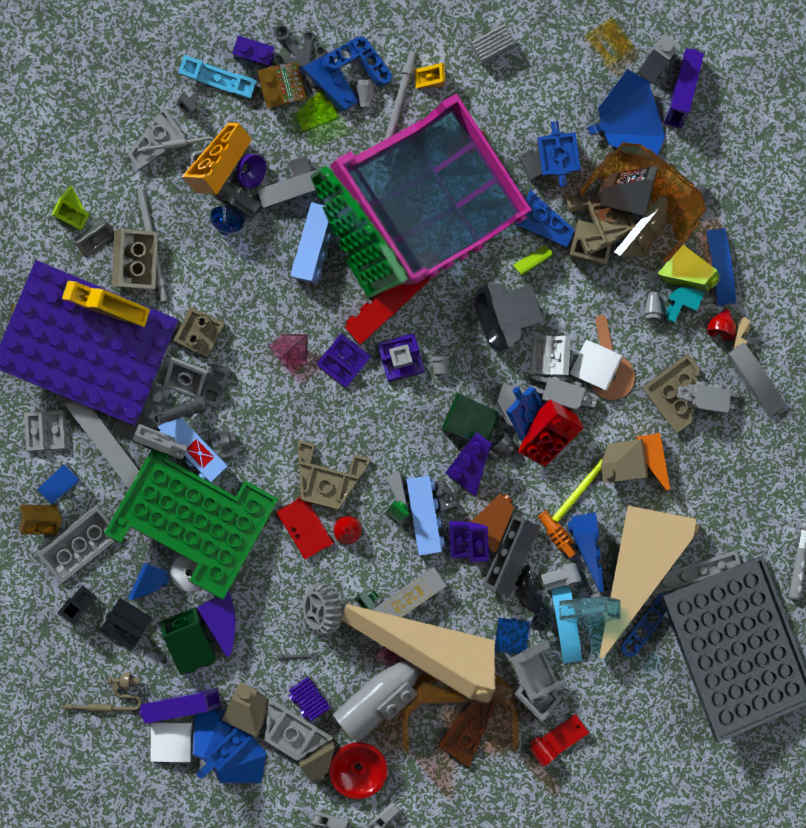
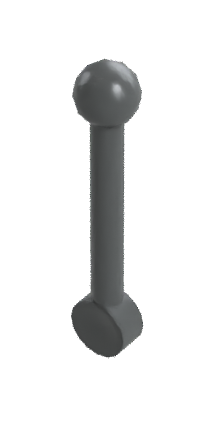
M315 652L304 655H284L280 653L277 656L279 661L300 658L316 660L318 657Z

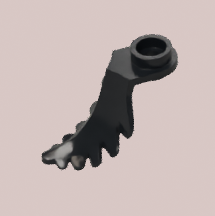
M526 565L521 571L522 574L518 577L520 581H517L515 584L517 587H520L515 593L522 598L519 600V603L535 615L531 620V628L541 632L549 623L547 617L550 610L545 606L543 596L540 593H536V585L532 584V576H530L531 568L529 565Z

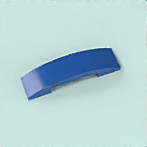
M725 228L707 230L706 236L711 264L720 275L719 282L714 287L717 306L736 303L734 274Z

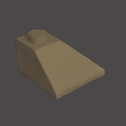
M643 439L608 444L601 462L603 483L648 477Z
M240 682L222 721L257 737L267 717L269 699L258 690Z
M334 741L300 760L299 765L311 782L314 780L320 782L327 777L326 773L329 771L336 745Z

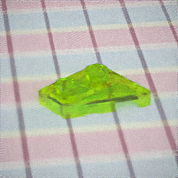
M321 88L296 113L303 133L338 120L333 103L325 96V92Z

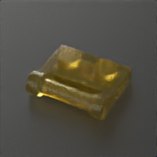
M610 17L585 36L587 41L593 44L605 60L604 63L607 67L635 47L613 17ZM599 33L615 54L613 56H610L596 37Z

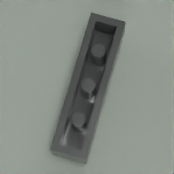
M512 514L483 586L510 597L539 530V525Z

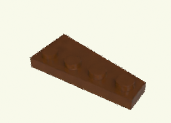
M494 691L489 703L471 699L438 745L470 768L473 756L479 747L478 744L482 735H484L486 725L492 716L500 694Z

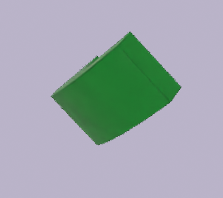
M401 500L398 503L394 501L385 513L398 524H401L409 514L407 511L409 507Z

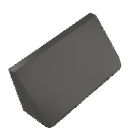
M103 218L73 240L83 255L88 257L114 239V231L106 219Z

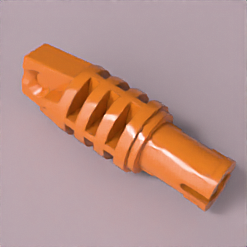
M547 510L543 511L537 517L547 529L546 534L560 552L564 551L569 558L573 557L577 553L572 546L574 541L562 525L554 521Z

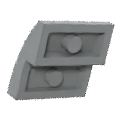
M65 410L24 413L26 451L68 448Z

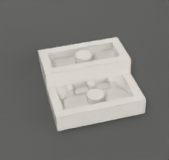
M533 336L531 374L568 375L571 337Z
M586 340L572 367L570 375L607 391L623 356Z
M151 722V761L192 762L193 723Z

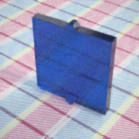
M498 617L494 651L507 652L511 655L512 653L519 654L526 650L530 621L516 620L515 617L512 619Z

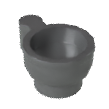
M218 431L217 437L221 459H232L231 448L236 447L234 432Z

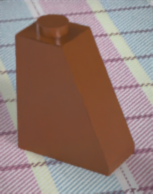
M500 493L471 521L472 523L488 526L489 549L493 553L498 549L514 509L512 505L514 501L507 494L503 496Z

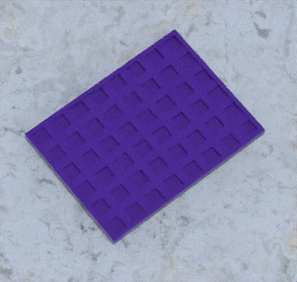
M35 260L0 343V371L135 426L178 319L150 308L145 327H141L62 300L68 281H75L90 288H104Z

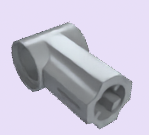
M577 563L567 564L559 570L541 575L546 591L563 586L571 587L582 583Z

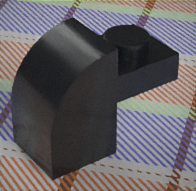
M82 585L73 597L66 601L57 614L71 626H74L94 603L97 596Z

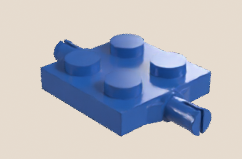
M553 121L550 122L552 133L548 136L537 137L542 176H558L559 187H563V184L565 187L568 186L566 175L570 172L581 171L576 132H560L559 121H555V124Z
M515 387L512 391L516 401L506 410L521 441L524 440L537 412L544 406L536 389L533 387H529L523 394L520 387Z

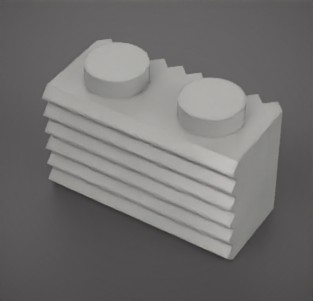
M497 24L489 29V33L485 35L480 33L472 38L471 47L481 65L515 47L516 44L505 24L502 26Z

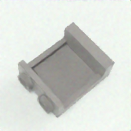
M547 640L535 644L510 658L529 700L536 698L539 701L549 697V692L552 694L561 690L560 686L566 683L565 679L557 681L543 652L550 647Z

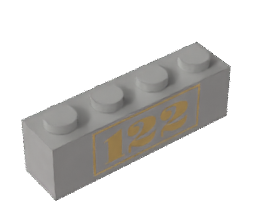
M432 567L372 610L407 619L414 614L412 610L417 606L421 609L430 603L428 600L430 597L435 595L437 598L445 592L444 588L447 585L436 569Z

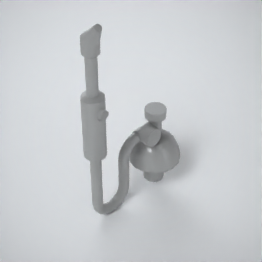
M207 136L190 140L162 142L161 145L144 146L137 151L148 152L161 148L167 150L184 147L195 142L213 141L214 138ZM204 150L192 154L190 166L195 162V157L201 155Z

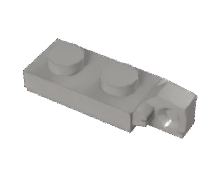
M141 424L138 426L133 437V441L141 445L149 446L159 452H164L183 459L188 447L176 442L172 436Z

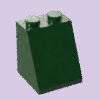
M457 393L441 430L468 442L478 432L490 442L493 436L490 434L492 427H497L500 417L497 416L499 412Z
M196 606L160 621L162 637L180 675L193 673L196 669L210 666L216 661L215 652Z

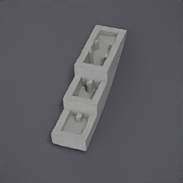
M317 170L257 190L262 209L315 193V187L310 175Z

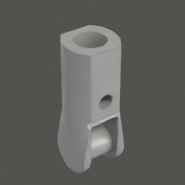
M391 802L367 826L371 828H384L401 810L394 802ZM379 818L385 822L382 826L376 822Z
M316 810L314 811V820H311V823L325 828H346L348 822ZM323 817L328 818L327 824L321 823Z

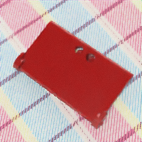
M301 496L296 501L276 512L304 560L325 547L327 548L334 544L311 504L301 501Z

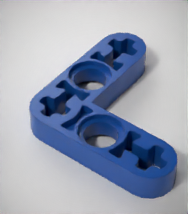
M361 36L328 53L322 61V66L326 71L335 72L357 59L372 81L379 87L386 86L392 78L391 72L366 38ZM342 51H347L350 54V58H345L342 55ZM336 58L338 59L335 64H329V61L332 62ZM367 58H372L375 61V65L368 64Z

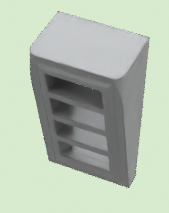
M397 471L387 476L386 480L397 502L401 500L407 505L401 473Z

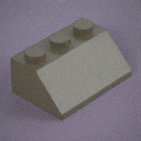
M118 229L114 231L112 288L155 289L158 232Z

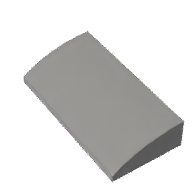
M96 504L37 551V555L62 584L114 542L111 538L103 535L111 520L99 505Z

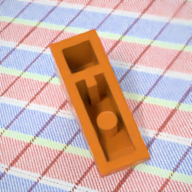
M660 433L636 437V440L643 439L647 468L665 491L670 490Z

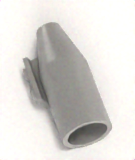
M406 659L385 669L370 679L333 713L334 718L359 743L385 718L390 721L418 695L412 687L423 670Z

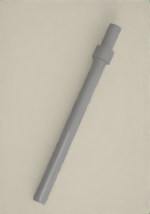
M414 51L409 52L406 65L402 69L403 76L385 139L393 136L410 76H413L415 69L413 65L417 53ZM388 154L379 158V161L386 163Z
M137 190L145 231H153L145 190ZM157 251L155 288H158L160 302L168 301L165 289L167 284L162 275Z

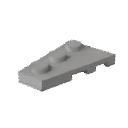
M164 106L128 153V156L139 171L170 149L163 150L161 148L148 152H138V149L144 146L161 145L162 142L186 139Z

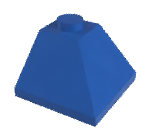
M149 562L144 563L128 599L134 600L158 591L162 586L166 587L170 579L167 576L169 571Z

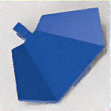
M627 69L598 107L601 123L588 126L587 129L590 135L603 131L608 144L655 161L665 134L648 80Z
M226 709L210 710L195 714L193 755L206 763L196 773L201 780L213 770L219 783H261L266 751L254 740V736L223 722L222 719Z

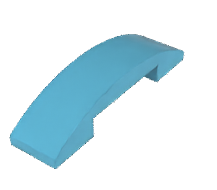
M184 55L178 74L202 84L250 99L257 81L241 74L237 75L208 65L201 60Z
M566 586L553 589L551 593L563 664L582 661L571 589Z

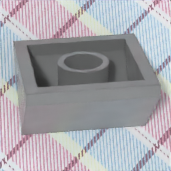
M172 357L163 386L195 399L201 396L209 372Z
M522 684L514 691V694L541 722L561 700L556 693L551 694L550 692L548 693L549 697L539 701L538 698L529 700Z

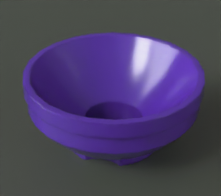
M251 153L245 155L237 163L236 179L242 186L254 188L262 182L267 168L264 158L258 154ZM245 163H247L248 168L244 173H242V167Z

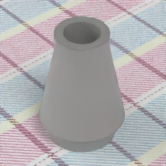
M357 80L356 89L360 107H371L374 90L372 80Z
M649 292L644 316H646L647 321H659L663 315L659 293Z

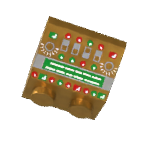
M298 62L276 65L257 71L267 108L272 109L307 99Z

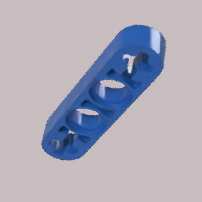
M667 593L659 594L623 641L621 651L624 655L628 657L635 656L663 620V615L666 613L665 607L661 608L664 611L663 614L653 607L655 604L659 607L661 604L660 596ZM650 612L658 614V620L654 623L649 622L647 619ZM639 627H644L647 631L644 638H638L636 635V630ZM633 635V637L636 640L641 641L640 645H638L637 643L634 644V652L630 651L626 653L627 648L625 647V645H630L634 641L630 639Z

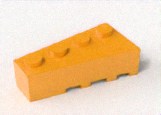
M228 123L182 177L195 193L217 195L252 141L251 137L240 123Z

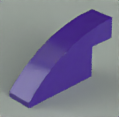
M229 588L223 600L215 596L197 607L227 657L232 654L236 636L235 606Z

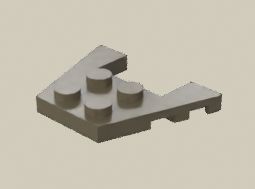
M571 194L564 195V202L568 212L588 209L598 235L581 238V244L586 256L628 236L636 226L630 212L600 205L601 198H589L588 195H581V198L571 197Z
M298 440L301 501L339 510L371 459L354 454L349 473L310 464L315 444Z

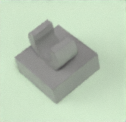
M408 344L389 349L394 369L413 364Z

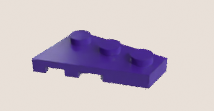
M476 432L445 472L474 496L478 493L492 443Z

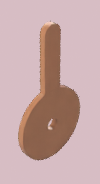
M599 315L595 321L600 346L613 351L607 318ZM623 357L615 373L616 378L614 381H611L607 391L591 385V388L601 398L607 400L620 399L626 396L634 385V369L630 362Z

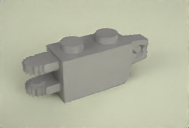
M538 375L532 376V379L535 381L546 383L544 390L536 386H529L535 388L537 393L542 394L541 400L548 402L552 399L560 405L573 410L580 406L594 408L598 396L585 391L586 388L582 387V383L576 381L567 383L563 381L564 378L553 375L552 378Z
M696 381V385L678 386L677 398L685 400L689 408L717 413H728L729 409L738 410L739 405L730 403V397L740 398V393L724 389V385L713 384V387L707 386V382Z

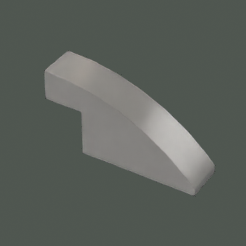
M745 342L726 354L737 368L735 371L769 417L785 406L771 380Z

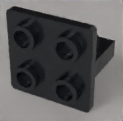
M119 598L112 611H109L105 617L106 621L100 631L133 650L152 617L124 599Z

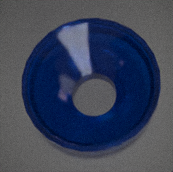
M215 207L210 214V222L223 235L240 231L245 222L243 215L230 207Z

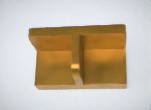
M20 505L22 521L19 531L21 535L58 534L62 519L56 505Z

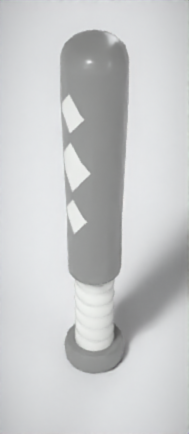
M800 524L801 537L799 547H797L789 598L792 600H800L806 562V524Z

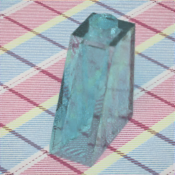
M596 597L559 601L560 620L588 626L621 619L619 599Z

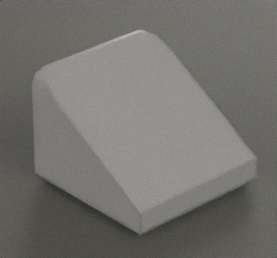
M306 155L288 161L293 177L311 172Z

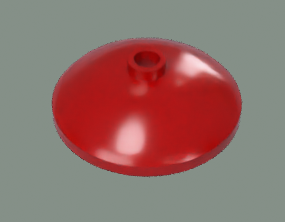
M364 742L349 743L341 747L334 754L329 767L330 779L335 789L342 795L353 799L367 798L377 793L384 785L387 778V763L383 754L373 745ZM360 764L361 768L355 769L354 766Z

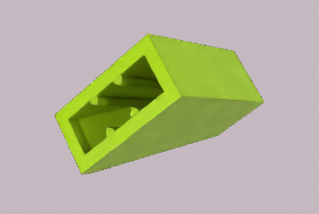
M684 245L677 250L658 272L661 280L666 283L709 291L711 287H715L720 278L718 271Z

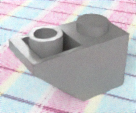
M503 383L497 403L509 426L513 427L506 410L516 401L512 391L515 386ZM520 388V390H521V392H522V394H523V393L525 392V389H521V388Z

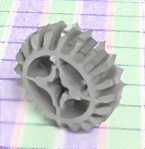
M317 583L308 587V590L305 591V596H303V619H306V626H309L310 631H313L314 634L323 636L332 634L340 628L339 623L342 622L341 599L338 598L339 593L335 592V588L331 587L330 584Z

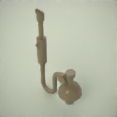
M131 672L122 674L120 679L108 677V685L112 684L111 688L114 694L119 698L137 699L139 702L137 707H113L110 704H88L87 706L67 704L62 706V709H86L88 712L137 711L141 708L142 699L138 695L119 694L118 688L120 684L122 689L130 691L131 685L140 686V678H131Z

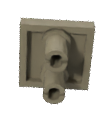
M190 306L173 341L209 358L225 323Z

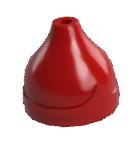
M723 309L710 320L707 326L708 335L716 338V335L720 334L722 336L720 339L727 341L735 338L736 324L731 317L730 310Z
M346 515L340 517L333 527L334 537L342 544L350 545L355 543L362 535L361 523L353 516Z

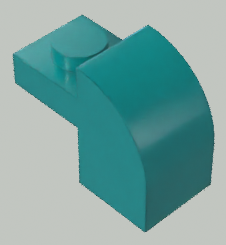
M682 287L675 290L667 298L668 301L674 304H669L665 315L668 316L666 321L674 323L681 307L696 312L704 293L691 287Z

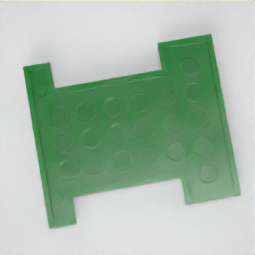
M152 448L103 535L121 544L131 527L198 564L189 582L223 600L276 505L278 498L247 481H244L235 497L170 461L169 457L171 455Z

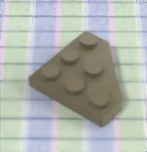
M688 353L642 387L643 391L676 434L692 423L693 409L687 406L685 400L677 398L678 386L696 385V381H698L700 368Z

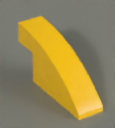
M75 281L67 282L62 300L141 327H145L150 308L107 290L90 288Z

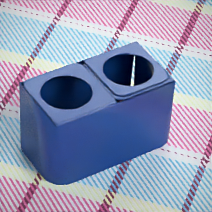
M65 463L67 467L62 465L37 489L51 505H54L61 495L63 497L75 483L77 484L80 481V478L67 463Z

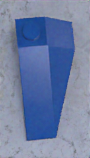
M596 513L572 516L571 521L568 522V532L572 533L575 544L597 591L603 592L601 564H599L600 549L599 545H597L599 534Z

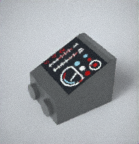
M652 166L609 174L607 180H603L599 190L598 198H601L600 205L645 215L658 167Z

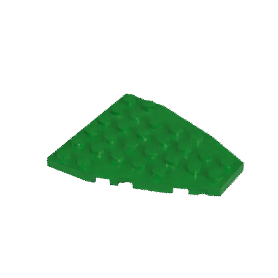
M326 165L310 175L317 196L325 201V206L322 209L330 227L337 237H341L339 240L340 249L349 255V259L346 262L366 296L370 298L407 280L406 271L397 262L394 250L389 248L388 244L362 211L358 201L350 195L336 178L333 171Z

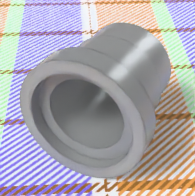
M449 355L430 356V360L433 361L434 374L448 373Z

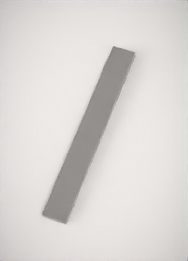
M737 550L668 571L649 597L685 587L741 564ZM612 589L590 595L596 614L608 610Z

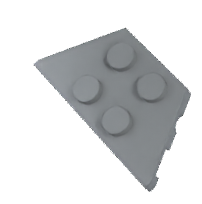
M269 698L264 738L266 742L298 761L305 757L306 754L313 752L319 746L332 740L333 736L274 699Z

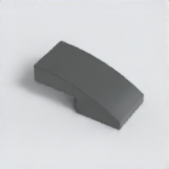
M212 364L201 395L207 405L218 408L231 369Z

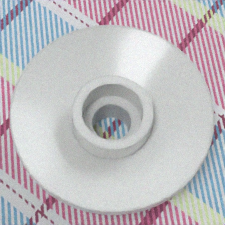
M183 556L178 557L171 567V578L179 589L187 592L197 591L201 588L189 582L191 576H187L186 571L191 569L194 573L198 564Z

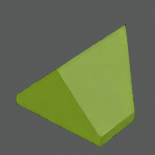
M71 185L61 195L51 215L82 230L90 213L85 211Z

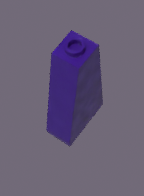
M685 49L664 124L682 129L688 117L704 53L699 52L697 49Z
M212 688L141 704L140 716L144 724L208 712L221 707L218 689Z

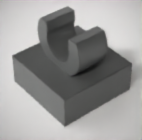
M184 93L179 97L176 105L189 119L195 114L196 104H198L197 101L200 98L196 93L190 97Z

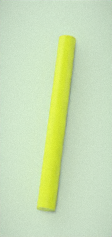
M602 459L552 517L557 523L602 471Z

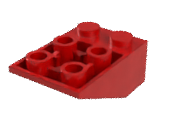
M550 399L537 412L518 452L546 467L584 428L576 413Z

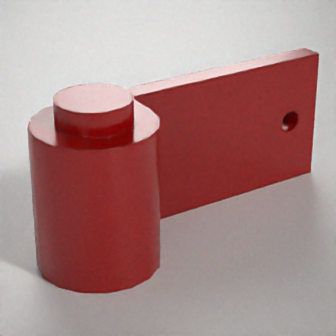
M574 714L543 737L537 736L529 742L531 745L528 748L539 764L544 767L553 761L558 754L589 734V731L577 714Z

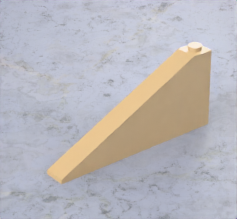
M632 506L627 507L599 658L603 659L693 539V536L698 534L699 524H696L697 519Z
M346 604L341 616L343 622L468 698L489 703L495 691L494 640Z

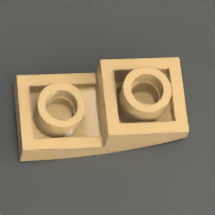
M745 317L741 319L736 329L732 350L741 343L745 342L746 344L748 342L741 338L742 335L746 336L751 328L749 326L750 320Z

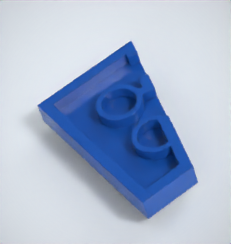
M326 55L299 69L303 74L306 73L312 79L311 82L315 86H319L325 92V96L339 110L344 111L359 102L340 69L335 72H328L323 68L322 61ZM335 60L332 61V62L329 61V64H335V63H336Z
M530 189L525 201L531 208V211L526 214L527 219L519 224L515 222V225L567 248L575 229Z

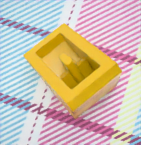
M444 63L415 69L416 88L445 87Z

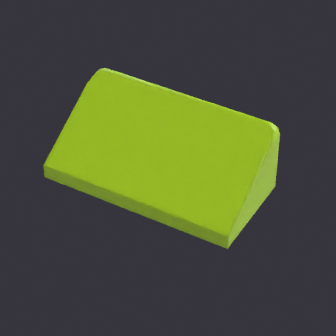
M543 245L513 266L519 276H522L552 257L553 253L546 245Z

